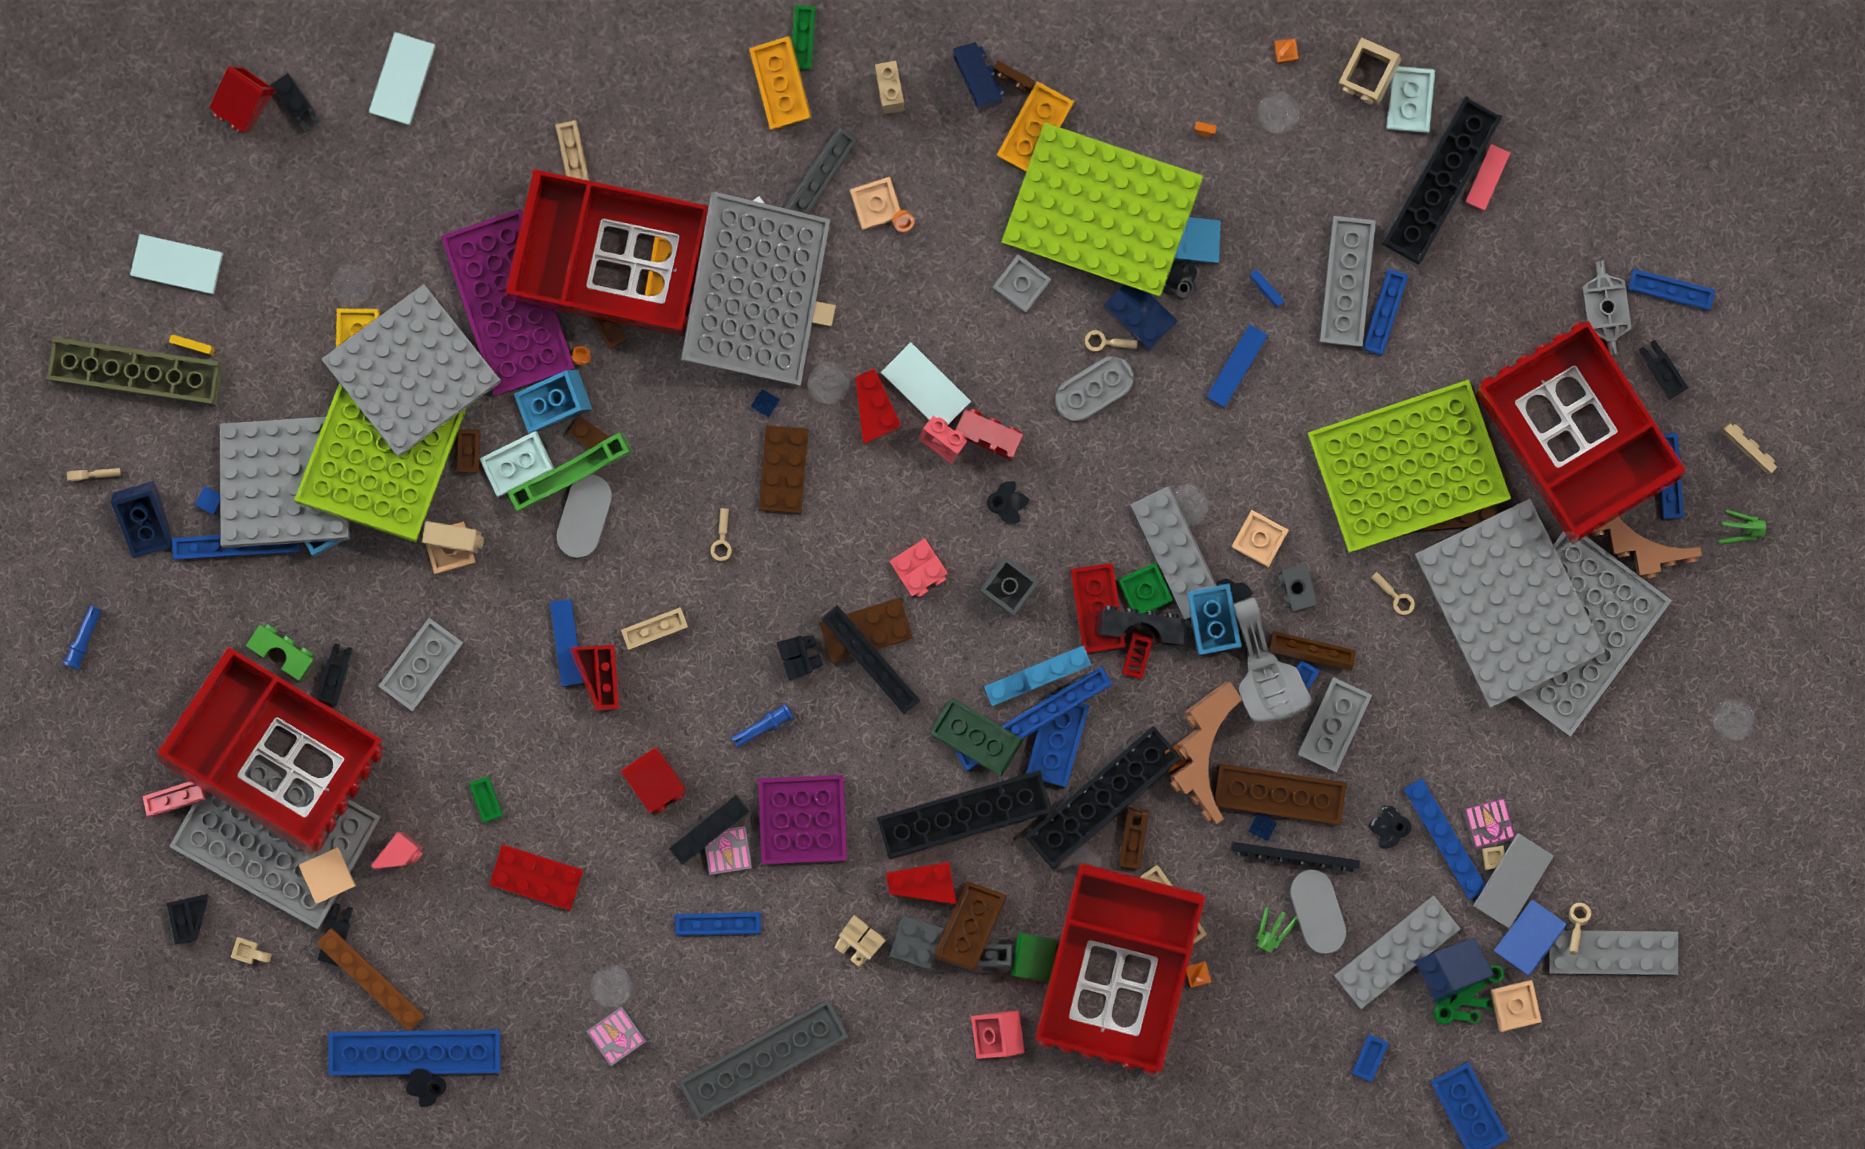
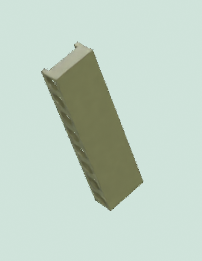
M52 338L53 346L48 375H46V379L49 381L209 405L217 404L223 366L218 361Z

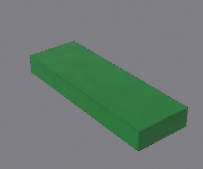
M795 5L792 44L798 67L802 70H811L816 6Z

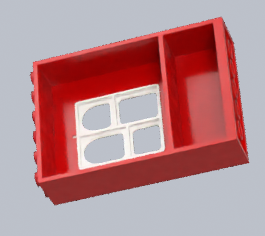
M533 169L505 293L509 300L684 337V333L687 331L688 315L692 303L709 206ZM606 226L625 229L629 232L624 254L618 255L600 250L603 231ZM644 233L667 239L672 246L670 258L662 263L635 258L633 252L637 235ZM598 260L631 267L629 283L625 291L593 284L592 280ZM642 269L656 271L663 276L665 287L659 295L645 296L636 293L638 278Z
M1582 321L1571 327L1569 333L1564 334L1562 332L1558 334L1549 345L1545 343L1540 345L1531 356L1526 354L1516 361V365L1511 368L1507 365L1498 371L1499 375L1492 378L1489 376L1480 382L1481 385L1478 387L1476 396L1572 545L1679 481L1686 472V469L1589 321L1584 324ZM1572 377L1581 384L1586 395L1565 407L1557 397L1555 387L1562 378ZM1535 395L1546 397L1562 420L1560 424L1545 433H1539L1526 412L1527 401ZM1588 404L1595 406L1610 430L1609 434L1592 444L1586 442L1571 418L1573 413ZM1569 431L1579 445L1580 451L1559 462L1549 449L1547 442L1560 433Z
M228 646L157 751L159 763L313 855L315 851L319 852L323 847L325 835L327 833L331 834L337 823L335 821L339 815L343 816L346 812L350 797L354 799L359 792L360 787L358 786L362 780L366 781L369 777L373 762L377 763L382 757L383 747L382 739ZM276 726L284 728L297 737L296 742L286 757H280L264 746ZM305 744L314 746L332 759L333 770L328 776L324 778L313 777L293 764L294 759ZM257 755L265 757L287 772V775L275 792H270L245 776L246 770ZM296 778L309 784L314 791L313 801L308 806L296 807L283 799V795Z
M1079 862L1035 1034V1040H1038L1039 1045L1050 1048L1052 1044L1057 1045L1060 1048L1059 1050L1072 1053V1050L1080 1051L1081 1056L1093 1058V1055L1100 1056L1101 1061L1112 1064L1116 1060L1122 1062V1066L1131 1069L1139 1066L1142 1067L1144 1072L1156 1074V1071L1161 1072L1206 896L1202 893ZM1093 946L1117 952L1111 981L1107 986L1087 981L1084 978ZM1127 955H1134L1151 961L1148 979L1145 984L1125 980L1121 977ZM1119 988L1143 994L1138 1018L1129 1027H1120L1112 1019V1009ZM1083 989L1102 993L1106 996L1104 1009L1096 1018H1085L1079 1013L1077 1008L1078 999Z

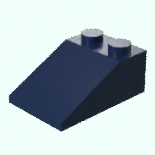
M154 481L113 493L111 504L133 558L172 547V536L162 500Z
M1475 938L1439 950L1416 961L1417 968L1436 1004L1494 976Z

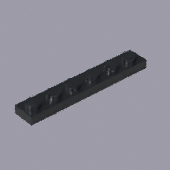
M837 604L821 617L826 626L903 714H906L920 702L918 696Z
M1238 842L1231 843V850H1234L1235 855L1248 857V853H1254L1256 858L1269 860V856L1278 857L1277 861L1290 863V859L1299 860L1298 864L1311 866V863L1315 862L1320 863V868L1332 869L1333 865L1341 866V871L1353 872L1354 868L1359 869L1360 860Z

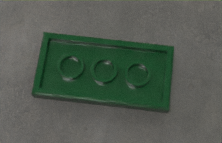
M952 697L929 733L1001 777L1024 741L1022 738Z

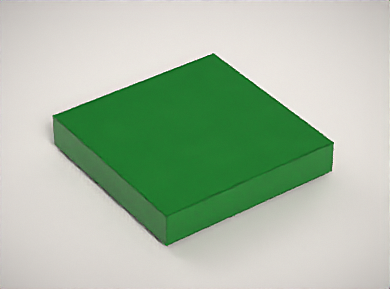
M1156 562L1117 580L1130 609H1137L1140 614H1146V611H1153L1174 601Z
M1018 933L1011 975L1049 981L1057 939Z

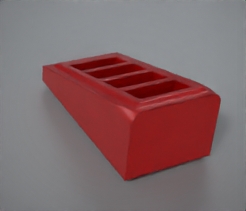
M1132 631L1122 670L1123 675L1139 679L1143 678L1153 636ZM1137 639L1147 642V644H1138L1135 643V640ZM1133 648L1141 649L1145 652L1144 654L1134 652ZM1131 656L1143 659L1142 663L1130 660ZM1129 664L1141 667L1140 671L1128 668Z

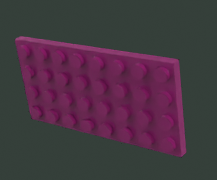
M521 209L441 236L480 355L501 380V383L492 389L494 396L548 379L565 370L575 369L556 310L509 300L505 293L523 217Z

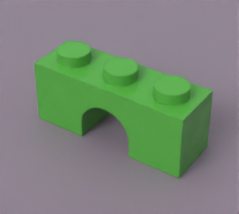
M259 625L246 646L263 658H267L272 650L281 648L286 653V662L282 670L297 680L303 681L316 659L312 658L313 653L304 647L300 650L294 646L296 642L286 635L284 638L276 634L278 630L271 625Z

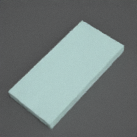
M394 32L369 113L410 126L434 53L435 44Z
M140 234L130 275L214 294L223 253Z
M911 342L881 372L929 420L934 415L936 418L944 419L949 425L971 403Z

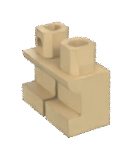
M853 915L839 935L840 939L837 941L835 948L844 954L851 945L857 951L850 960L857 966H860L874 955L886 939L870 928L863 939L858 942L869 926Z

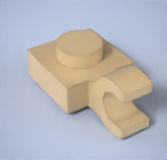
M237 937L230 958L253 964L254 959L267 963L270 962L272 954L257 950L259 943Z

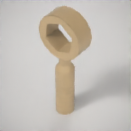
M1094 330L1086 335L1085 346L1092 352L1102 350L1105 345L1137 349V340H1106L1102 332ZM1091 335H1099L1102 340L1099 347H1091L1088 342Z
M120 468L95 470L94 472H88L87 470L66 472L67 481L88 480L89 477L108 478L121 476Z
M720 508V539L714 542L710 549L712 557L717 561L729 559L732 553L730 544L725 541L729 509ZM724 544L728 548L727 555L719 558L715 554V548L717 545Z
M1378 572L1371 577L1388 595L1394 598L1393 609L1396 613L1407 615L1413 611L1415 603L1410 595H1397L1394 592V588ZM1401 598H1407L1411 603L1406 611H1401L1397 606Z
M1584 903L1574 904L1569 911V919L1575 924L1569 950L1571 954H1578L1581 937L1580 927L1585 925L1591 916L1590 908ZM1581 909L1586 914V918L1578 919L1573 914L1574 910Z

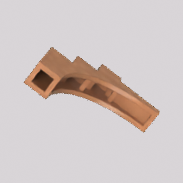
M1620 517L1592 533V536L1604 535V530H1607L1612 555L1617 554L1618 558L1631 556L1630 552L1633 551L1637 575H1643V579L1656 577V573L1661 572V563L1663 567L1676 565L1675 561L1678 560L1690 563L1697 561L1696 557L1702 556L1700 547L1683 549L1651 542L1635 533Z
M1224 682L1185 711L1188 716L1186 718L1187 722L1192 728L1196 727V730L1177 743L1180 748L1178 750L1180 756L1185 761L1188 760V762L1169 776L1172 781L1170 785L1175 792H1180V794L1190 792L1189 797L1195 805H1199L1203 810L1201 812L1203 818L1208 823L1218 824L1224 818L1215 804L1210 789L1208 774L1209 754L1220 724L1230 710L1242 700L1231 682Z

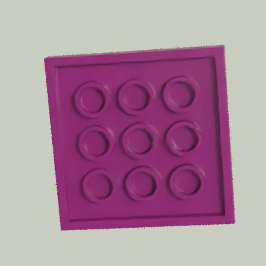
M844 775L758 779L762 864L847 860Z

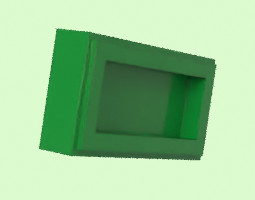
M489 776L469 783L483 823L504 816Z

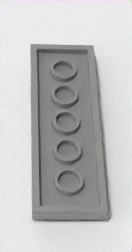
M1333 216L1319 343L1362 347L1376 220Z
M1167 486L1130 505L1184 619L1191 617L1187 592L1217 585L1170 486Z
M1433 895L1333 976L1358 1007L1362 1009L1416 965V961L1428 956L1458 932L1460 927Z
M1564 930L1549 950V973L1678 975V932L1581 930L1578 954H1571L1569 950L1573 930Z

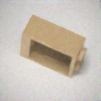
M1361 37L1339 81L1342 92L1349 96L1358 95L1367 104L1372 105L1376 103L1379 105L1401 62L1400 54ZM1363 52L1389 63L1375 92L1349 82Z
M896 61L875 64L883 114L904 111V101Z
M428 521L425 523L422 543L477 554L478 549H482L484 537H481V532L477 530Z

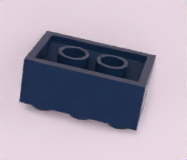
M976 42L954 48L953 58L979 113L1001 104L1003 101L1002 97L1005 95L1000 84L996 85L993 80L996 76L991 65L987 66L984 61L987 56L983 47H978Z
M1126 285L1118 289L1103 305V308L1147 351L1178 322L1150 293Z

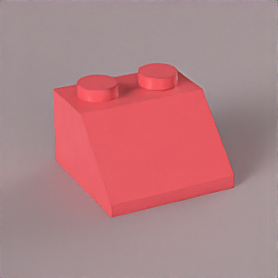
M397 832L371 866L376 869L416 863L423 854L420 852L423 847L406 833Z
M1019 1010L971 1016L977 1059L1006 1057L1025 1053Z

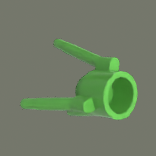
M1730 510L1725 511L1726 514L1747 520V522L1744 524L1723 521L1721 524L1723 526L1745 528V533L1749 535L1718 540L1719 544L1746 540L1756 541L1757 537H1764L1766 531V522L1764 520H1758V517H1751Z
M1266 907L1256 939L1259 940L1257 946L1272 953L1274 948H1278L1280 942L1297 923L1298 919L1296 916L1278 937L1275 934L1285 916V912H1281L1272 931H1266L1264 934L1269 911Z

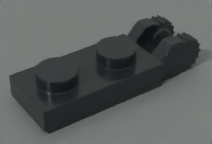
M289 73L270 84L276 89V94L305 132L309 128L301 116L306 112L313 123L316 125L320 123L312 111L311 105Z
M1653 340L1650 344L1659 356L1658 358L1653 360L1644 347L1640 348L1639 352L1648 363L1646 365L1668 399L1671 400L1687 390L1688 386L1668 355Z
M334 643L330 658L327 659L316 700L333 705L338 704L353 648L347 647L344 652L343 661L338 662L335 660L340 650V644Z
M335 903L326 932L332 927L346 941L351 925L349 923L353 907L348 906L344 922L337 921L341 904ZM320 949L319 961L339 966Z

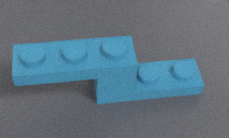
M1081 646L986 685L984 688L991 705L994 706L1091 666L1084 646Z

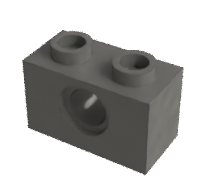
M1307 564L1280 571L1281 575L1278 576L1280 587H1285L1287 596H1283L1286 609L1290 608L1291 612L1317 605ZM1293 583H1299L1302 586L1301 594L1297 595L1292 592L1291 586Z
M986 945L975 972L970 971V973H1011L1013 965L1012 945Z

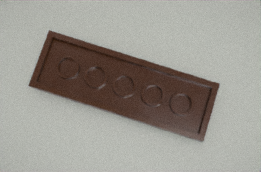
M1219 764L1214 801L1218 807L1341 825L1347 782Z

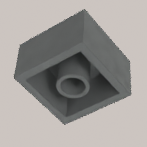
M1005 556L980 589V592L1014 617L1037 587L1039 581Z
M903 915L890 956L931 969L934 953L944 928Z

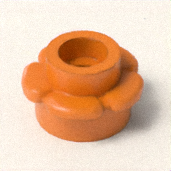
M582 346L575 347L570 354L572 360L577 365H585L591 359L590 350Z

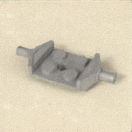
M1597 261L1595 263L1598 275H1596L1595 279L1581 287L1584 294L1587 321L1591 323L1600 339L1606 340L1609 353L1615 355L1618 354L1615 341H1617L1619 336L1632 329L1625 280L1609 276L1606 273L1604 261ZM1608 301L1612 303L1613 311L1611 313L1603 311V302Z

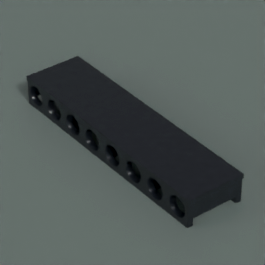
M1467 96L1464 97L1382 245L1418 265L1422 262L1503 116L1495 114L1470 100Z
M1152 726L1027 834L1026 839L1053 870H1056L1168 773L1182 758L1159 731ZM1169 749V750L1171 751V752L1165 754V751H1166V750Z
M1041 770L886 814L877 817V821L889 859L1051 812L1052 808Z

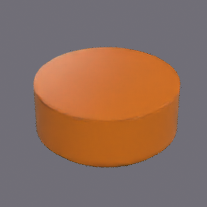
M900 210L894 214L892 223L897 231L907 232L914 226V217L909 211Z

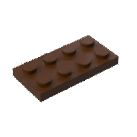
M766 425L759 510L802 514L809 429Z
M901 597L846 614L876 649L913 638ZM823 621L819 622L831 663L853 657Z
M967 881L934 953V957L975 972L1007 899L1006 894Z

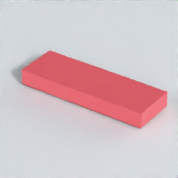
M1492 144L1490 145L1465 203L1485 211L1510 152Z
M190 781L142 796L146 815L149 818L208 799L206 791Z

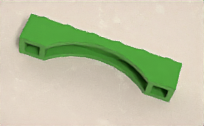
M617 433L569 462L527 481L507 493L516 510L523 511L633 453L624 433Z

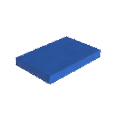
M1531 900L1494 951L1530 977L1567 927V924L1537 902Z

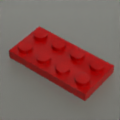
M1113 563L1070 569L1081 642L1086 653L1126 647L1124 633L1119 638L1096 636L1098 610L1105 609V606H1115L1120 611Z
M502 844L489 885L571 911L584 870Z

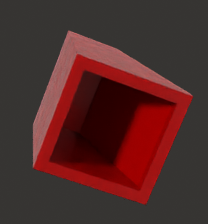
M228 66L209 109L214 112L213 116L221 121L226 120L231 123L230 127L239 133L242 131L249 132L276 89L242 66Z
M655 747L620 770L650 814L653 812L656 814L661 813L667 808L665 804L671 800L675 803L685 796L683 792L687 789L659 747Z

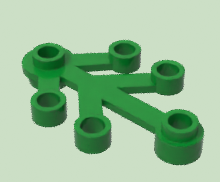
M1496 965L1489 966L1491 971L1496 970L1498 972L1497 977H1490L1458 993L1457 998L1451 1003L1450 998L1442 1001L1434 1008V1019L1440 1024H1449L1453 1019L1466 1020L1473 1024L1478 1023L1481 1019L1479 1012L1473 1010L1467 1013L1455 1010L1461 1005L1485 1007L1488 1010H1494V1006L1492 1008L1487 1006V1001L1492 1000V997L1482 999L1474 998L1473 996L1490 982L1496 983L1501 981L1504 975L1502 968ZM1443 1009L1448 1012V1015L1444 1018L1440 1016V1011ZM1472 1013H1476L1478 1015L1476 1021H1472L1470 1019V1015Z

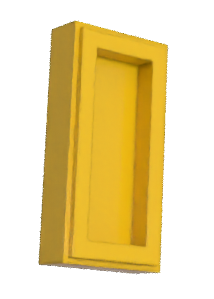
M173 334L170 336L169 343L211 356L214 354L215 349L210 345Z

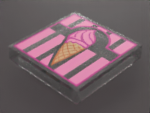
M1505 797L1463 808L1474 849L1515 838L1516 835Z

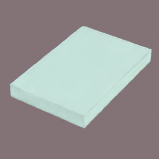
M1398 66L1391 80L1386 129L1429 133L1435 70Z
M537 431L480 458L497 497L554 469Z

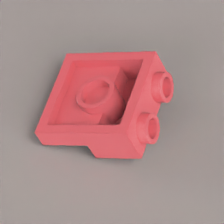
M934 415L925 425L918 440L950 464H953L967 443L965 436L960 431L952 430L944 419L936 418Z
M925 538L889 561L912 597L916 595L919 598L928 592L927 587L933 583L935 586H938L947 580L945 578L948 574Z

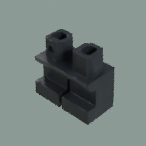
M800 635L776 642L782 661L801 655L799 658L783 662L789 681L813 673L814 669L823 665L820 654L808 657L807 649L817 646L814 635L805 637Z

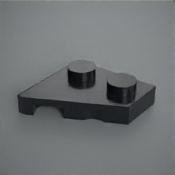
M208 894L167 903L175 945L198 940L209 898Z

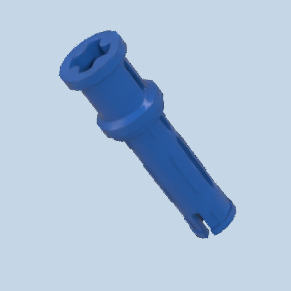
M89 605L75 642L69 645L70 650L66 660L62 661L63 664L80 670V662L84 654L88 652L86 646L102 612L101 609Z
M786 702L774 712H767L764 719L731 736L733 741L742 737L740 741L735 743L737 748H740V746L769 729H778L779 725L785 721L795 719Z

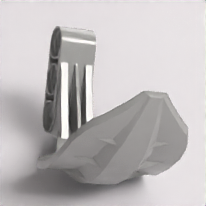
M1255 598L1235 603L1234 610L1238 630L1241 631V638L1247 648L1248 673L1240 683L1239 693L1250 718L1255 722H1268L1289 717L1305 709L1311 703L1310 695L1297 668L1279 662L1275 655L1269 652V647L1266 644L1260 611Z

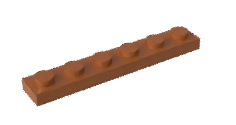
M332 927L316 943L408 1031H411L425 1016Z

